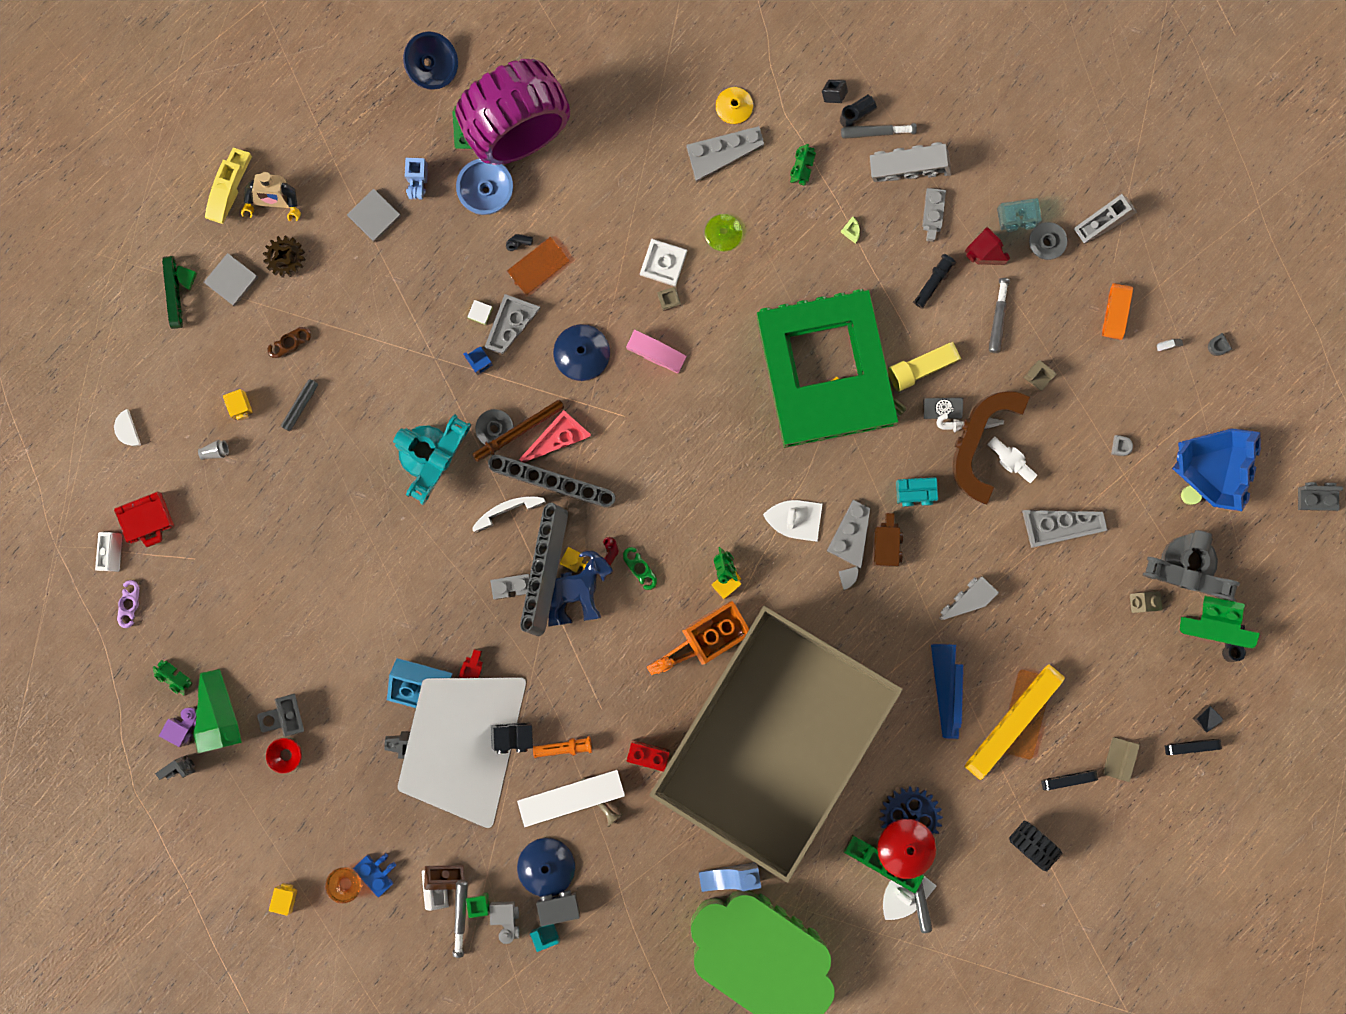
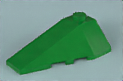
M220 669L200 673L196 725L194 728V739L198 754L242 743L238 723Z

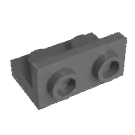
M1315 482L1305 483V486L1298 487V510L1339 511V491H1343V487L1336 486V483H1324V486H1317Z
M183 756L175 759L155 774L159 780L165 777L168 780L178 774L184 778L196 771L193 761Z

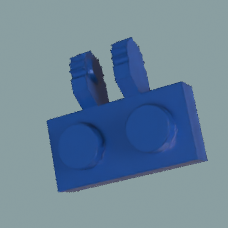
M386 853L376 862L369 855H366L352 869L378 898L394 884L387 874L397 864L395 862L391 863L384 871L379 867L387 859L388 855Z

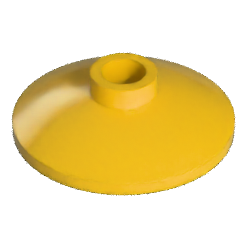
M727 88L719 94L716 100L718 116L729 124L743 123L750 117L753 110L752 98L742 88ZM732 101H737V102H738V105H737V106H733V105L731 104V102H732Z

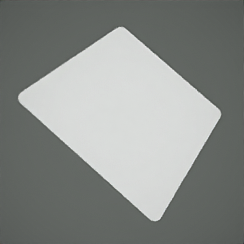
M435 678L423 680L398 782V790L485 828L492 827L510 750H508L509 753L498 754L497 751L491 748V725L517 723L526 686L525 679Z

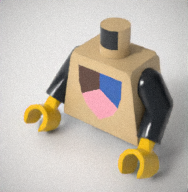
M263 172L255 174L254 180H251L246 185L244 192V203L246 204L241 211L242 217L245 211H249L251 214L250 218L252 217L254 207L251 204L258 206L290 208L291 210L287 215L288 221L292 220L293 215L296 217V221L300 218L301 212L296 208L298 206L296 191L282 176Z

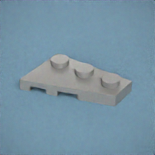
M504 294L485 348L504 354L541 307Z
M852 500L827 549V552L860 569L870 508Z

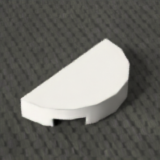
M126 409L115 420V434L126 445L140 446L141 443L130 412Z

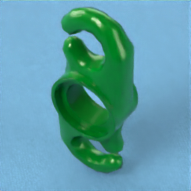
M629 547L625 549L623 560L631 572L639 579L640 584H644L646 578H651L652 584L644 585L643 588L645 590L654 589L657 585V578L648 564L641 558L639 553H636L633 560L628 558V553L636 552V548ZM642 563L645 565L646 570L643 574L635 572L634 567L636 564Z

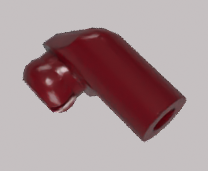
M606 537L603 540V545H605L607 551L604 559L611 566L619 553V549L614 538Z

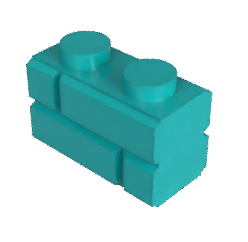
M936 477L898 479L896 481L897 504H902V507H912L914 503L920 502L922 506H931L933 502L938 501Z

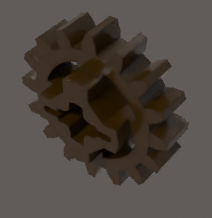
M286 235L283 240L277 236L276 242L271 239L272 245L265 246L268 252H263V255L267 257L263 262L269 264L266 268L269 271L273 270L272 273L274 275L279 273L282 278H284L285 273L289 277H292L291 272L293 271L298 274L297 268L304 267L300 262L306 260L301 256L305 253L303 249H300L302 245L299 242L296 243L293 237L289 241V237ZM283 254L286 255V257H287L286 259H283V257H282Z

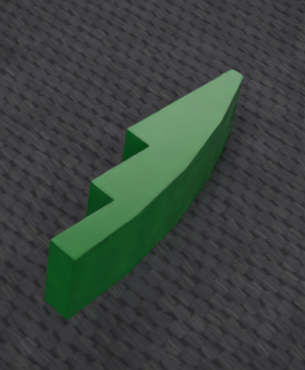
M852 835L843 851L845 854L913 893H916L924 878V875L912 879H903L892 875L881 864L877 848Z

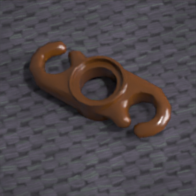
M299 327L284 334L279 341L274 342V345L280 348L277 354L272 352L273 345L270 344L268 346L267 352L269 356L281 358L295 351L300 344L305 343V340L299 337L301 332H306L307 341L311 339L310 329ZM291 337L294 339V345L287 348L284 342L287 338Z

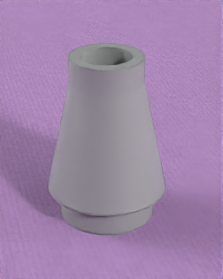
M216 440L198 449V454L201 460L225 458L229 454V448L226 441Z

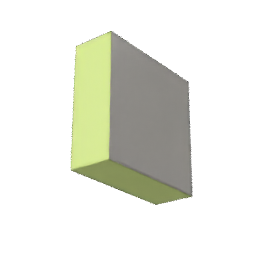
M474 300L468 314V319L486 325L493 307Z

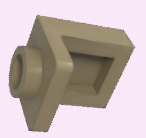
M1161 591L1130 594L1132 613L1162 611Z

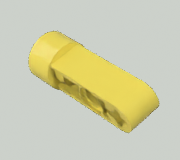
M951 342L907 363L901 361L888 367V375L894 388L900 392L915 385V381L961 360V357L954 342Z

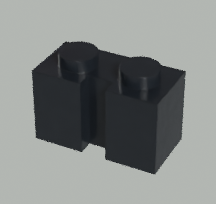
M527 722L491 725V748L497 751L498 754L509 753L508 750L516 749V752H527L528 749L533 748L532 724Z

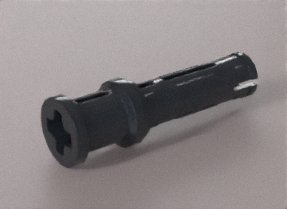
M942 254L941 261L932 269L933 274L913 301L917 307L923 309L941 281L948 277L947 273L957 263L952 257Z

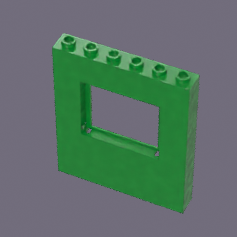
M857 289L851 294L838 293L831 298L822 296L811 302L802 300L795 305L782 304L775 309L766 307L757 312L756 319L784 448L897 426L898 418L869 290ZM847 326L858 376L800 387L790 337Z

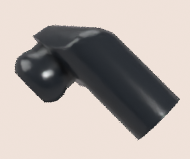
M515 234L506 242V248L508 251H514L522 244L532 246L533 237Z

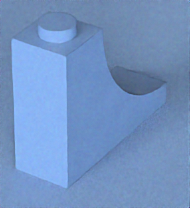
M755 862L699 871L702 892L722 889L747 891L761 888L759 870Z

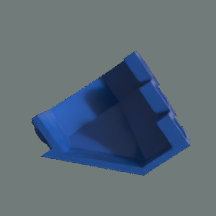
M1231 428L1178 442L1177 462L1172 469L1213 507L1243 511L1250 498V493L1248 492L1249 483L1253 482L1256 472V466H1254L1255 458L1259 456L1261 450L1260 432Z

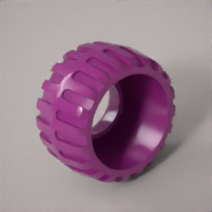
M521 59L519 62L514 60L509 62L508 65L496 67V70L482 75L479 81H474L470 85V89L465 90L457 102L455 116L463 136L477 157L486 164H508L535 153L556 138L565 128L570 118V105L560 83L547 65L537 59Z

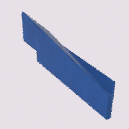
M932 644L931 651L942 737L959 739V728H961L963 664H955L956 645Z

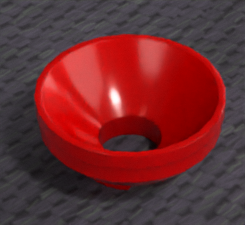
M289 738L276 739L268 746L266 751L268 766L273 771L281 774L295 770L302 759L300 746ZM284 749H288L292 753L291 759L288 761L283 760L281 757V752Z

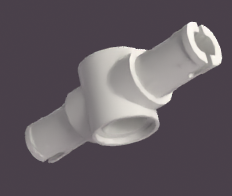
M996 437L987 444L1000 456L1001 465L1009 472H1018L1029 483L1038 476L1025 464V456L1014 447L1007 448Z

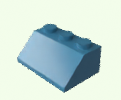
M397 658L389 674L387 700L416 708L423 680L452 678L453 673Z

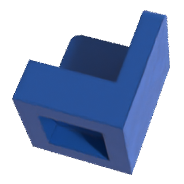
M482 347L476 348L469 354L467 352L463 353L477 375L493 366Z

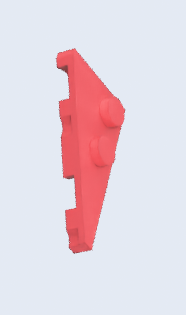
M563 410L522 455L519 461L526 463L587 439L591 434Z

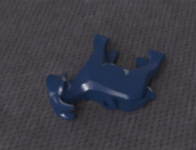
M581 552L579 557L589 556L591 559L580 574L572 576V572L562 573L561 578H556L548 616V627L573 623L572 619L566 614L565 609L567 603L576 601L581 602L584 621L601 618L593 598L597 574H600L602 581H605V577L612 574L613 570L597 552Z

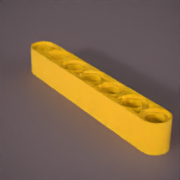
M1048 664L969 758L964 767L979 780L983 779L1062 684L1065 677Z

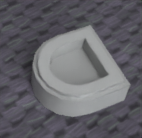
M1115 435L1111 455L1126 456L1130 454L1133 450L1132 441L1127 437Z

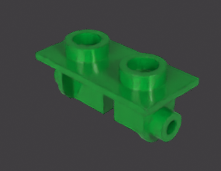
M809 144L799 147L796 151V161L791 169L790 183L799 181L800 185L806 186V183L809 182L812 170L806 168V165L812 167L816 156L815 149L809 147Z
M718 547L719 554L713 560L717 570L718 581L722 584H726L731 578L738 581L732 554Z
M161 660L157 665L159 668L153 666L154 677L162 683L165 681L169 684V688L176 694L181 693L184 696V688L189 689L193 684L191 679L181 671L174 676L173 674L177 668L168 661L164 662Z

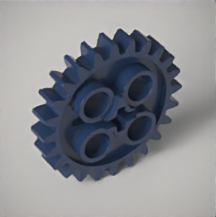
M911 786L907 787V791L900 787L899 794L893 790L894 797L892 798L887 795L889 802H882L886 808L879 810L884 814V816L879 817V820L884 821L880 828H886L889 824L897 821L892 817L895 810H901L902 816L900 819H908V815L901 807V803H904L908 812L911 815H915L913 820L919 822L921 817L927 816L929 822L926 827L931 831L932 835L933 833L939 834L936 827H942L938 820L942 819L943 816L937 815V813L942 809L935 808L938 801H931L933 795L929 794L926 796L927 791L925 789L919 793V787L917 786L914 791H912ZM913 799L918 801L916 809H910L909 803Z

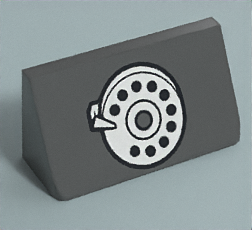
M925 398L923 400L924 419H938L943 414H947V419H962L963 398Z

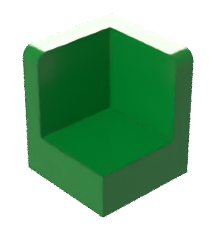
M488 892L483 893V895L466 898L468 918L489 915L490 902Z

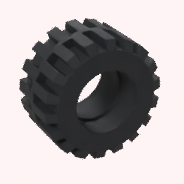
M1023 821L1009 837L1010 843L1043 871L1047 872L1062 855L1061 849L1028 821Z

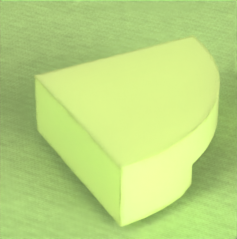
M852 217L841 230V233L855 244L860 236L858 221Z

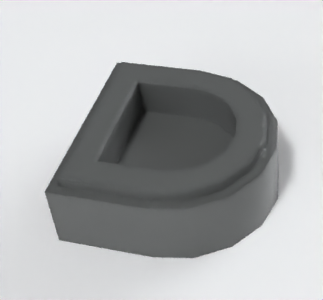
M1223 333L1212 338L1208 343V350L1214 356H1220L1232 350Z

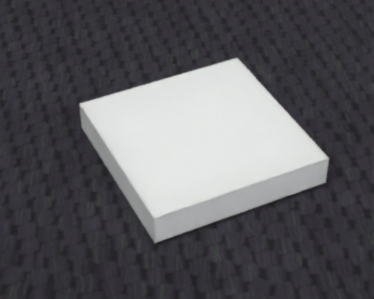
M651 239L640 276L676 287L687 250Z

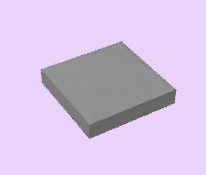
M375 189L369 192L347 214L373 242L401 217Z
M227 253L204 283L233 306H236L257 280L258 276Z

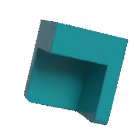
M554 924L541 926L530 932L537 952L560 942Z

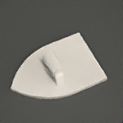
M798 500L785 501L771 507L763 516L771 527L784 536L817 542L822 504Z
M924 876L922 883L927 899L936 888V885ZM892 880L889 882L883 898L885 920L904 918L917 910L914 893Z

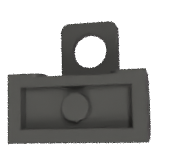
M295 694L274 699L277 709L257 715L261 732L282 728L284 737L304 732ZM270 715L274 718V724L271 727L263 724L265 716Z

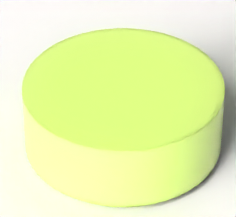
M1192 486L1185 487L1181 492L1183 502L1188 505L1197 504L1202 499V496Z

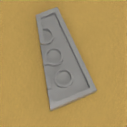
M758 126L686 145L695 181L698 182L707 175L717 172L720 168L728 166L735 160L764 146L760 127Z
M1022 511L1031 548L1107 531L1103 512Z

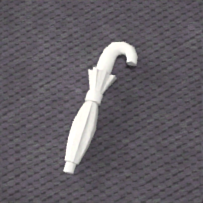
M943 414L937 419V426L943 430L953 429L956 432L962 429L963 421L953 419V422H943V420L948 418L947 414ZM989 418L984 429L1004 424V420Z

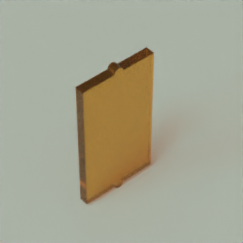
M549 237L509 268L507 272L515 281L514 284L518 285L525 295H528L569 263L570 260L562 252V247H558L554 240Z

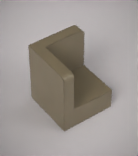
M1038 360L1023 378L1042 391L1057 374Z

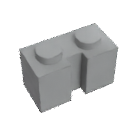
M530 574L490 580L493 599L510 598L511 592H516V596L526 595Z

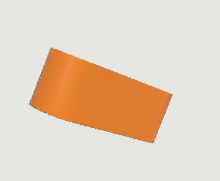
M1116 283L1112 284L1102 329L1103 337L1123 339L1133 287Z

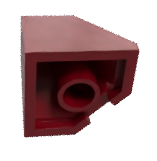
M988 227L965 250L967 258L978 265H1005L1011 259L1007 252L1003 253L1002 247L1004 245L1002 241Z

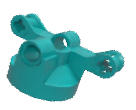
M454 414L449 420L444 433L440 429L429 425L418 426L413 429L401 428L397 432L393 443L399 451V460L407 472L417 477L407 490L406 496L414 497L422 505L427 502L442 474L449 468L454 454L471 428V423H465ZM419 442H427L431 449L434 450L429 460L416 456L414 449Z

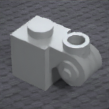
M515 901L491 902L489 905L490 925H502L504 927L499 934V940L503 944H509L513 939H519V926L515 927V919L519 918V908L515 907Z

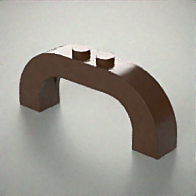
M1011 391L991 394L982 399L974 407L969 418L964 420L962 425L963 434L957 438L954 446L957 449L953 458V474L959 488L971 499L987 505L994 489L993 486L979 481L973 474L971 466L974 453L989 417L999 410H1007L1023 415L1030 398L1029 396Z

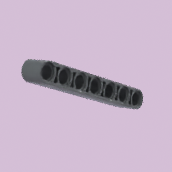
M494 455L488 461L489 468L494 473L603 508H611L616 502L614 493L602 487L500 455ZM495 460H502L503 464L500 469L493 468ZM515 465L521 467L518 475L511 474V469ZM532 471L539 472V478L535 481L529 479ZM550 477L557 478V484L553 487L547 484V480ZM570 482L576 485L573 492H567L565 489L566 485ZM588 488L594 490V495L591 498H586L583 495L584 491ZM610 494L612 501L609 504H604L602 502L603 495Z
M554 503L546 504L542 512L520 622L522 631L535 636L543 635L546 630L568 519V511Z

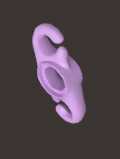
M128 580L123 584L124 587L133 585L134 591L129 593L126 589H123V595L118 602L117 621L123 628H130L134 625L133 621L124 623L123 617L129 616L131 619H134V612L139 605L140 588L134 580ZM126 599L133 601V607L129 610L124 607Z

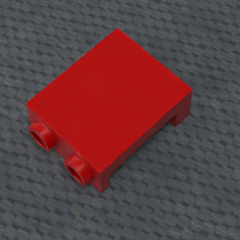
M632 740L627 762L664 772L670 750Z

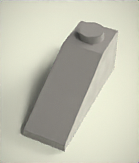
M1121 194L1074 229L1083 243L1086 244L1122 224L1136 214L1137 211L1129 199Z

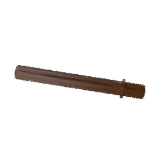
M557 400L489 443L485 442V446L472 454L474 459L479 462L490 454L492 456L495 455L494 453L564 409L561 400Z

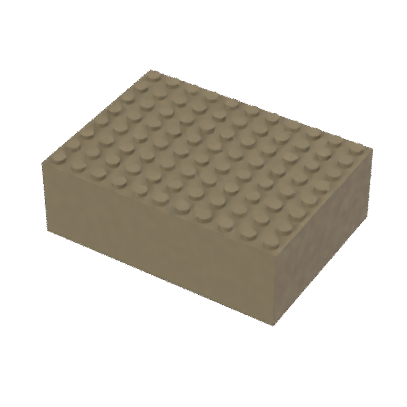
M763 606L649 796L788 883L903 689Z

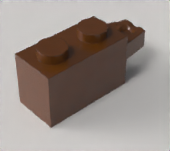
M886 513L885 523H881L880 527L875 528L874 566L898 567L899 563H902L903 552L900 551V544H903V532H900L898 523H894V513Z

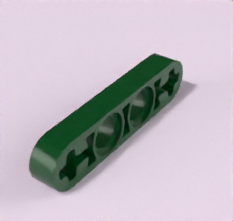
M165 256L162 258L168 321L171 329H178L183 327L179 281L177 278V263L174 256Z

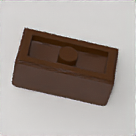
M463 865L425 866L424 890L456 889V882L465 880Z

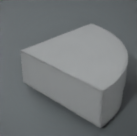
M858 567L838 572L843 590L850 588L855 583L858 576Z

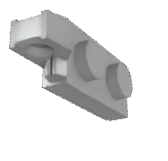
M926 189L922 223L923 230L927 231L926 241L934 242L936 232L941 231L946 190Z

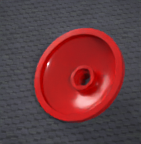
M900 819L889 824L881 833L877 845L878 857L883 867L892 875L903 879L916 878L924 874L933 864L936 855L935 839L931 831L924 824L912 819ZM909 847L913 848V852L911 854L907 853V849Z

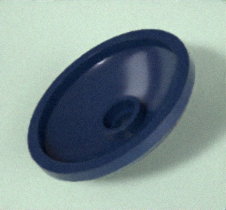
M431 31L419 33L409 40L404 49V68L409 78L416 85L424 89L436 90L447 86L454 79L458 69V57L452 43L443 35ZM425 59L429 62L428 66L424 64Z
M579 324L565 329L558 336L554 344L553 357L557 368L563 375L576 381H588L599 376L607 367L610 359V347L604 334L597 328ZM580 347L585 349L582 354L577 352Z
M540 838L529 843L521 852L517 863V873L522 885L530 893L540 897L552 894V896L560 894V892L569 887L575 875V859L571 850L564 843L553 838ZM543 866H547L549 868V871L547 873L542 871Z

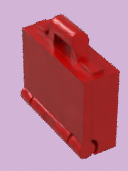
M158 491L114 508L125 540L131 544L141 540L148 548L162 542V531L174 527L164 497ZM153 534H156V535H157V536H155V537H152V538L146 540V537H148V536H151V535H153Z

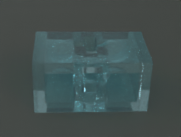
M1038 198L1000 203L997 208L1000 230L1013 232L1020 227L1033 229L1042 221Z

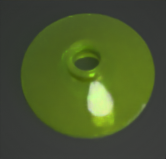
M716 215L708 221L705 227V239L709 246L717 251H730L741 241L742 227L739 221L731 215ZM722 228H725L727 230V233L722 234L720 230Z

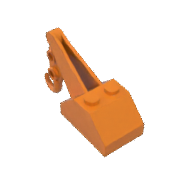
M730 601L685 628L682 632L687 640L660 659L649 664L647 669L651 675L668 671L675 664L694 656L698 657L702 665L706 664L741 642L748 633L749 628L734 602ZM688 643L691 645L693 651L675 659H669L670 655Z

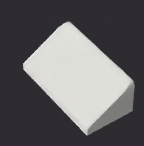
M98 533L95 570L115 572L120 570L123 537L121 533Z
M422 870L425 909L432 911L449 907L447 890H424L425 870Z

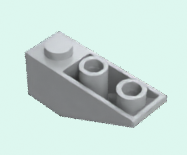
M974 577L967 584L969 588L965 592L960 591L954 597L955 602L951 606L949 604L941 610L940 613L942 615L939 619L945 620L985 607L999 592L983 577Z

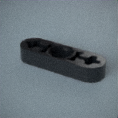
M1208 739L1166 744L1164 747L1166 755H1179L1222 749L1221 739Z
M1088 770L1041 780L1042 789L1044 791L1094 782L1098 780L1096 770Z

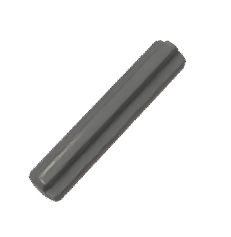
M309 379L281 424V427L285 430H292L318 386L315 381Z

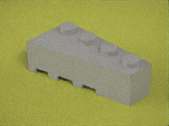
M942 142L932 143L931 146L927 147L916 145L908 150L897 148L889 153L878 151L874 155H870L871 175L874 182L900 180V176H904L905 179H916L922 174L928 176V178L936 177L938 173H944V176H951L949 152L946 144H942Z

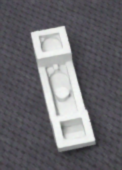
M521 497L503 502L486 512L472 529L477 533L493 526L491 518L524 504L528 510L545 504L546 501L541 497Z

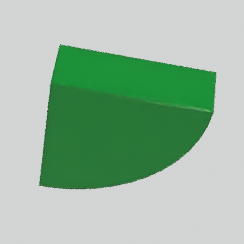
M178 265L177 278L185 288L191 290L197 272Z

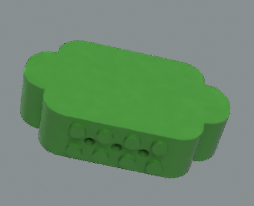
M737 890L726 901L719 898H710L703 901L694 912L691 919V935L696 944L694 949V966L697 974L751 1013L824 1014L834 999V986L828 975L831 966V956L824 941L818 935L819 933L811 927H808V929L803 927L802 921L797 917L792 916L790 918L787 916L786 910L776 904L774 907L771 905L770 899L760 893L758 896L750 890Z

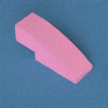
M636 330L633 331L626 346L627 350L678 374L686 359L684 354Z

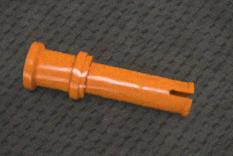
M590 736L577 740L571 738L569 742L533 746L534 758L568 753L575 756L577 753L589 752L590 754L593 752Z

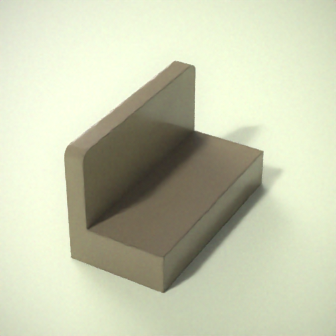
M1113 737L1103 774L1130 782L1140 744Z

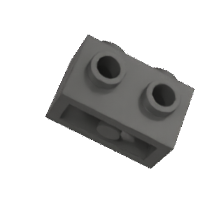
M571 890L562 891L560 896L552 897V894L543 895L540 897L541 900H538L536 903L541 926L579 919L581 916L576 892L571 893Z

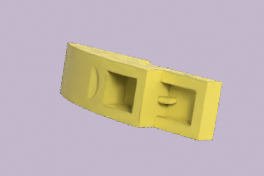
M233 148L227 161H222L209 195L205 213L206 219L221 224L224 223L238 195L237 187L252 158L249 152Z

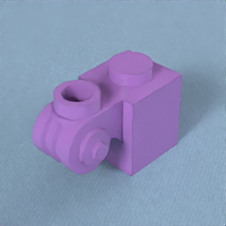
M194 707L183 709L181 711L182 722L175 718L168 719L159 737L178 747L185 746V744L188 745L193 737L191 733L196 725L197 709Z

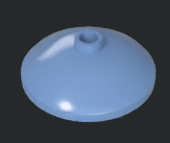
M476 159L465 165L460 171L456 181V192L460 202L466 209L475 214L490 215L502 210L508 204L513 193V181L509 171L503 164H486L480 159ZM484 188H489V192H483Z

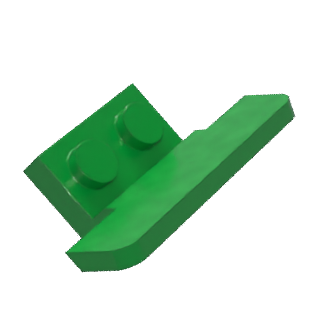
M1205 596L1201 620L1181 617L1180 631L1185 635L1250 649L1257 646L1260 633L1241 629L1245 608L1243 603Z

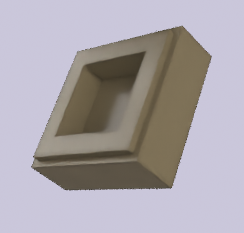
M675 287L657 292L663 311L681 306Z

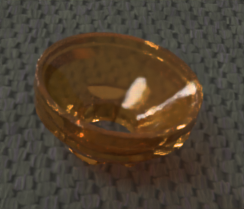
M340 867L332 871L325 883L328 896L337 903L353 901L359 895L362 887L359 874L348 867ZM343 878H348L351 881L349 889L341 887L340 882Z

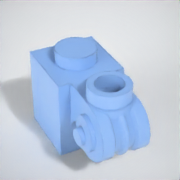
M406 158L405 178L410 183L408 188H406L409 199L423 200L426 193L424 183H427L428 164L425 158Z

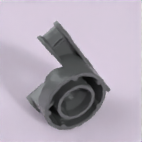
M1199 530L1174 538L1166 545L1161 559L1147 557V568L1142 575L1150 579L1176 585L1180 588L1233 602L1236 601L1234 598L1237 587L1240 586V583L1237 581L1214 577L1218 558L1215 549L1211 545L1213 541L1212 534ZM1193 551L1199 555L1201 560L1200 567L1195 571L1187 570L1189 566L1188 558Z

